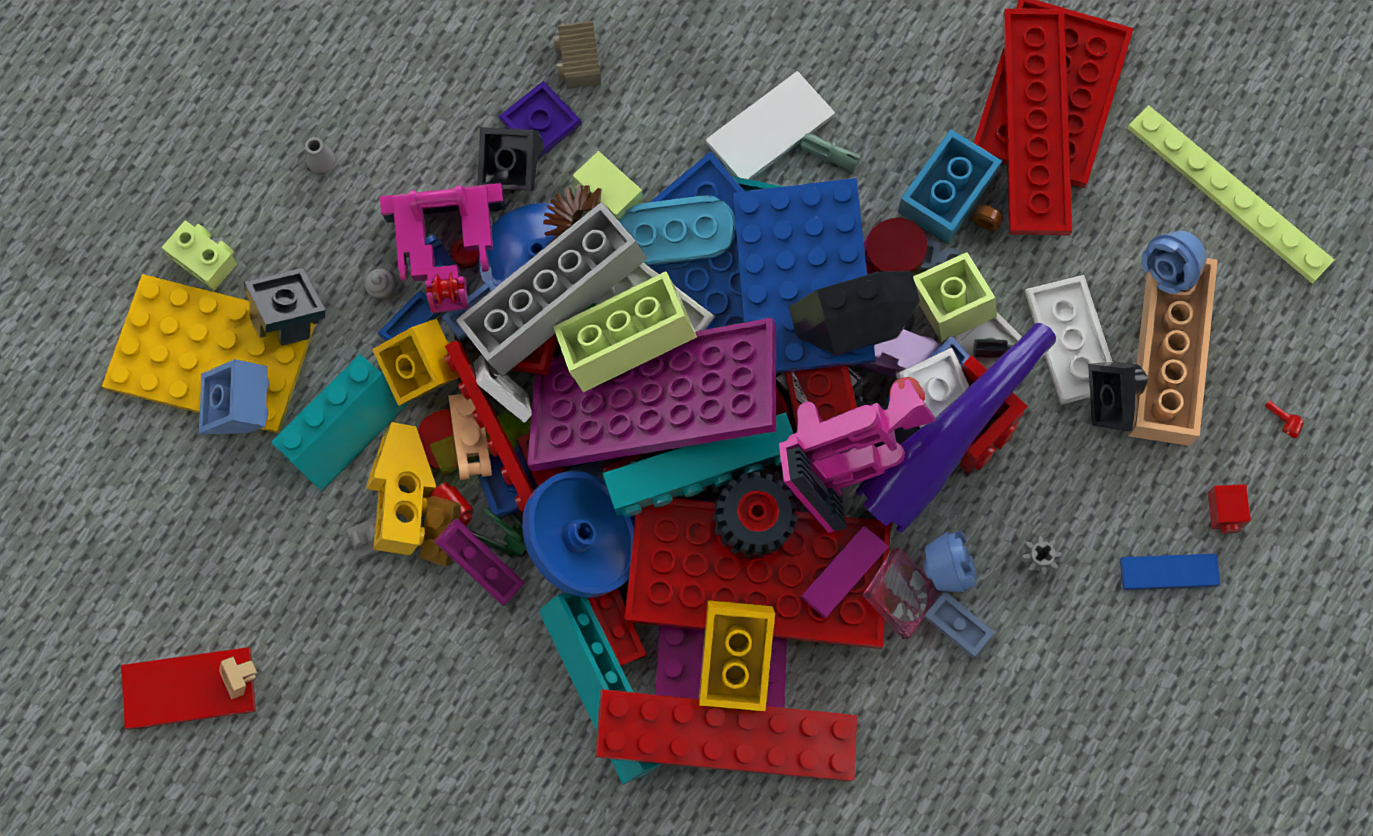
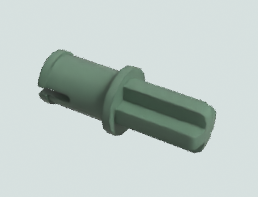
M807 133L801 143L802 149L826 159L825 163L828 164L830 161L852 173L861 156L836 145V141L831 143L811 133Z

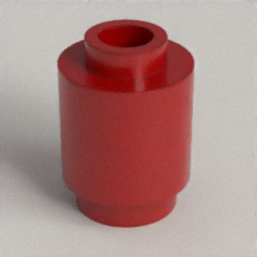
M445 482L430 493L429 497L437 496L461 504L459 521L463 525L467 526L472 521L471 514L474 509L455 486L451 487L448 482Z

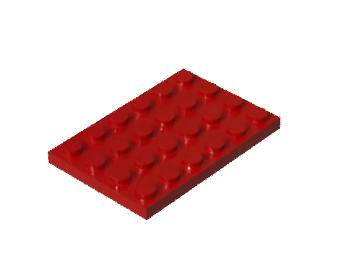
M1018 0L1016 9H1064L1071 185L1086 188L1134 28L1039 0ZM1003 48L973 143L1002 160L1001 164L1007 165Z

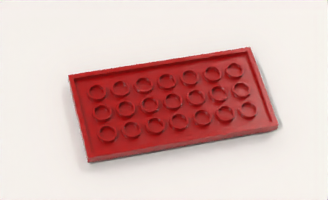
M672 498L673 501L661 507H654V504L641 508L642 512L636 515L624 622L705 630L708 601L773 606L774 608L773 638L882 649L886 609L884 597L887 594L886 582H883V578L888 572L891 522L886 526L879 520L844 517L846 520L844 523L847 528L828 533L812 513L795 511V515H798L797 523L793 526L794 531L782 547H779L771 555L767 553L763 558L756 559V555H752L749 559L744 558L742 552H738L736 555L730 552L732 547L728 544L724 547L720 542L722 536H716L714 531L716 522H713L714 502ZM865 526L889 547L828 617L824 619L801 599V596L862 527Z

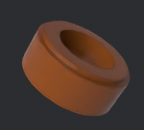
M977 205L971 216L972 221L976 225L990 231L998 230L1003 221V215L999 211L986 205Z

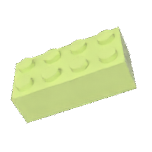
M666 271L553 326L568 370L583 392L697 338L681 297Z

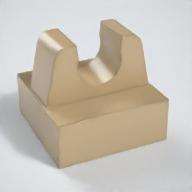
M234 657L221 661L219 668L231 699L244 695L245 683L256 678L255 674H257L252 661L237 665Z

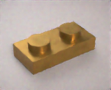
M437 496L427 498L424 520L425 535L419 558L445 567L453 564V560L434 541L455 518L459 520L461 504Z

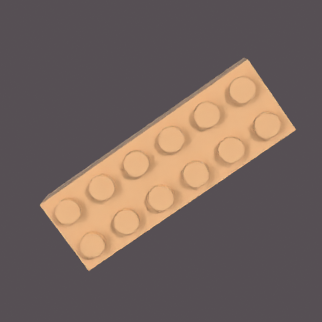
M1207 258L1197 284L1191 289L1181 290L1177 294L1167 293L1158 289L1156 286L1159 282L1153 278L1150 272H1147L1137 364L1146 372L1148 383L1143 394L1138 395L1136 422L1133 431H1129L1128 436L1191 446L1200 436L1218 260Z

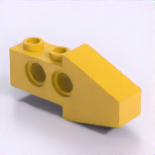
M391 422L383 434L366 485V489L378 491L373 550L411 555L423 543L425 528L421 527V516L423 517L426 512L427 498L436 488V483L416 426ZM398 485L407 487L410 493H404ZM396 514L403 515L407 519V523L401 522Z

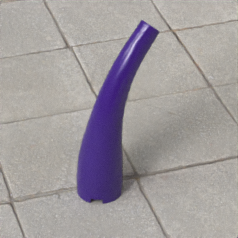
M1042 323L1034 324L982 376L941 413L934 417L935 422L924 425L900 444L905 451V457L899 465L886 469L884 474L864 480L856 489V494L859 496L863 493L868 499L863 505L886 526L893 521L898 525L896 531L902 533L939 494L985 425L1038 361L1055 344L1056 336L1052 329Z

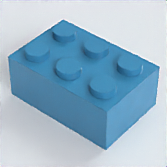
M950 129L902 196L898 213L949 244L997 176L1002 160Z

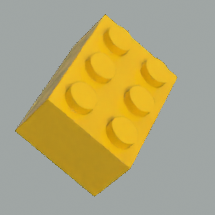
M708 601L699 688V706L766 711L775 619L773 606Z

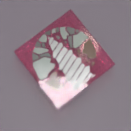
M899 547L892 549L866 589L863 597L902 639H909L939 591Z

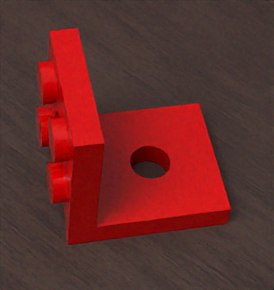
M972 355L962 365V370L969 386L988 370ZM1013 392L993 415L997 420L965 453L959 466L968 474L974 468L978 471L983 469L992 459L991 456L996 451L995 447L1001 450L1012 439V434L1017 430L1019 420L1023 417V412L1028 406Z

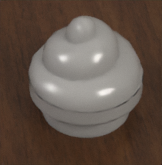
M378 268L372 270L365 279V289L373 298H387L395 289V279L386 269Z

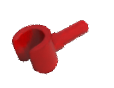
M1269 400L1265 407L1285 422L1282 432L1296 439L1304 425L1303 419L1298 415L1285 413Z

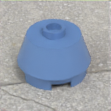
M1176 231L1156 236L1149 242L1147 249L1142 254V267L1145 274L1150 272L1153 278L1159 282L1156 286L1158 289L1167 293L1177 294L1181 290L1191 289L1197 284L1206 264L1207 254L1203 244L1196 236L1186 231Z
M947 531L925 546L927 560L923 561L924 570L927 578H932L938 591L966 593V589L977 587L975 582L977 575L973 558L969 555L967 547L963 546V543L967 541L963 531L954 533Z

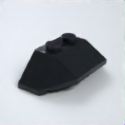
M879 271L817 289L789 306V311L798 339L838 356L898 338L920 304V298L911 271Z

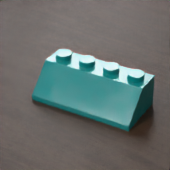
M359 354L271 443L322 492L409 402L398 406L385 376L365 357Z

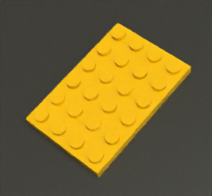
M142 274L102 387L106 390L200 413L202 373L234 359L267 366V378L269 380L266 395L268 417L266 426L260 429L279 434L316 324L312 322L310 324L309 339L282 346L278 340L279 330L266 333V337L259 338L250 320V303L248 300Z

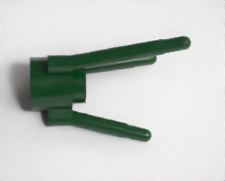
M484 508L482 512L506 532L503 541L507 544L504 545L472 530L470 531L481 542L504 552L512 558L516 554L522 558L527 552L523 537L522 520L516 513L509 515L518 526L513 525L510 527L489 509Z

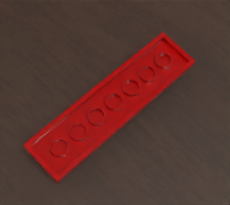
M1004 9L1009 235L1070 236L1072 233L1064 9Z
M604 689L600 691L595 758L848 782L854 781L857 715L766 706V711L699 706L700 699Z

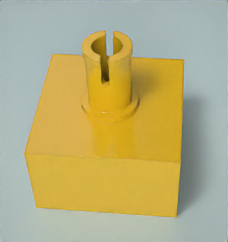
M437 318L411 327L372 349L398 406L422 397L460 377L457 371H451L445 360L444 355L448 354L445 345L451 343V341L446 340Z

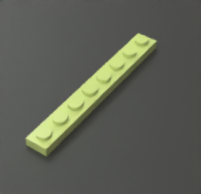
M1148 105L1129 124L1128 130L1312 284L1333 263L1334 259L1152 107Z

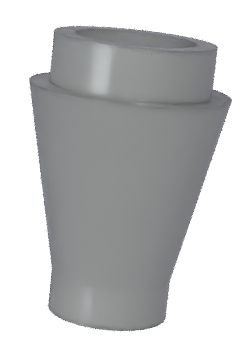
M317 137L309 138L305 143L307 167L315 173L329 171L335 164L334 152L321 139Z

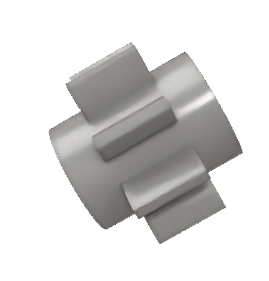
M1039 536L1036 539L1035 545L1027 541L1024 548L1029 553L1022 555L1020 561H1027L1029 564L1027 573L1032 572L1034 569L1039 571L1040 577L1043 578L1046 575L1047 568L1053 572L1057 570L1058 565L1053 561L1059 559L1062 553L1055 552L1053 547L1056 542L1055 540L1050 543L1043 542L1042 536ZM1041 551H1043L1047 555L1045 559H1043L1040 562L1036 559V557L1039 553H1041Z

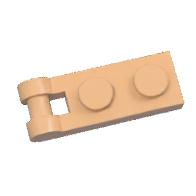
M463 394L449 395L460 480L470 479V476L482 474V477L492 476L485 427L480 429L474 419L472 412L476 408L472 400H466ZM479 456L480 462L468 463L467 457Z

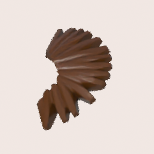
M578 185L574 197L571 188L568 187L565 188L566 199L559 193L555 195L557 200L551 199L550 202L555 207L547 205V208L555 214L545 213L544 216L549 217V219L544 220L543 224L557 226V228L544 233L545 236H556L548 245L579 221L584 211L592 210L600 204L601 188H597L590 197V186L585 185L583 189L582 185Z

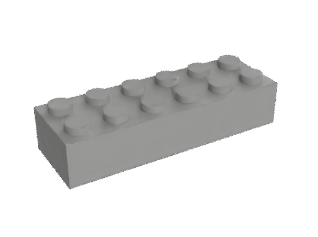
M601 202L462 314L456 321L489 364L502 377L555 334L553 326L583 312L648 258L635 239Z

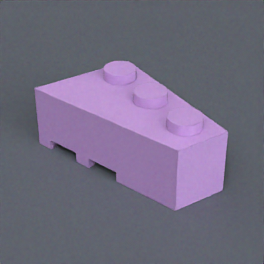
M903 329L898 338L874 345L876 362L855 364L853 366L897 378L896 373L926 360L940 344L930 337L919 336Z

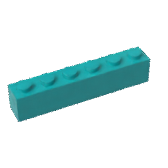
M786 412L776 415V432L680 447L603 473L616 516L623 514L624 517H631L641 513V508L652 504H654V507H661L671 503L673 497L682 494L685 497L694 496L701 493L703 487L715 484L716 487L727 485L735 476L744 473L747 476H751L753 472L761 473L764 471L763 467L774 463L776 466H782L779 443L787 441L788 437L793 435Z
M564 592L550 600L539 610V613L597 731L600 691L604 689L633 692L587 597H579ZM610 759L622 785L641 778L662 765Z

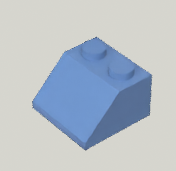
M234 359L202 373L199 434L250 433L265 427L268 417V410L266 408V395L269 386L267 366Z

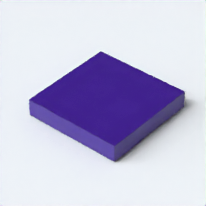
M544 81L498 116L500 122L507 129L539 130L544 148L537 160L582 125V121Z

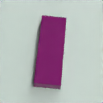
M456 518L434 541L437 546L502 606H505L525 584L520 577Z
M863 526L804 592L801 599L826 619L889 546L867 527Z

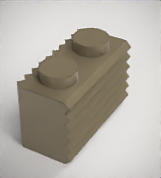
M593 21L558 25L559 35L553 36L555 52L562 54L563 62H557L559 80L565 79L566 89L601 85Z

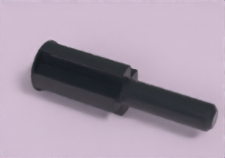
M975 339L973 354L974 357L1000 358L1013 345H1009L1007 340Z

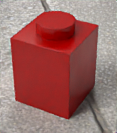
M1246 484L1214 485L1207 492L1212 529H1221L1223 534H1233L1241 532V528H1244L1251 522Z

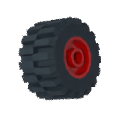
M753 472L751 476H747L746 473L742 474L736 481L733 479L728 483L715 503L713 522H716V527L714 531L716 536H722L720 541L724 547L727 544L732 547L730 552L735 555L738 552H742L743 557L749 559L752 555H756V559L763 558L767 553L771 555L779 547H782L794 531L793 526L797 523L798 517L794 513L798 509L797 503L791 501L793 497L791 490L785 491L783 489L785 485L783 481L779 480L778 483L772 481L773 475L767 473L765 477H760V472Z

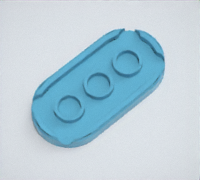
M707 195L637 204L625 211V214L618 220L635 239L648 258L644 261L646 265L714 258L726 252L725 250L731 247L736 236L735 214L732 209L720 199Z

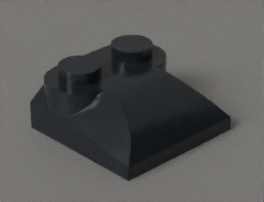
M480 127L477 186L501 183L503 189L533 191L537 158L542 154L544 148L539 130Z
M1099 362L1088 364L1092 425L1122 431H1133L1138 410V395L1143 394L1148 383L1146 372L1138 364Z

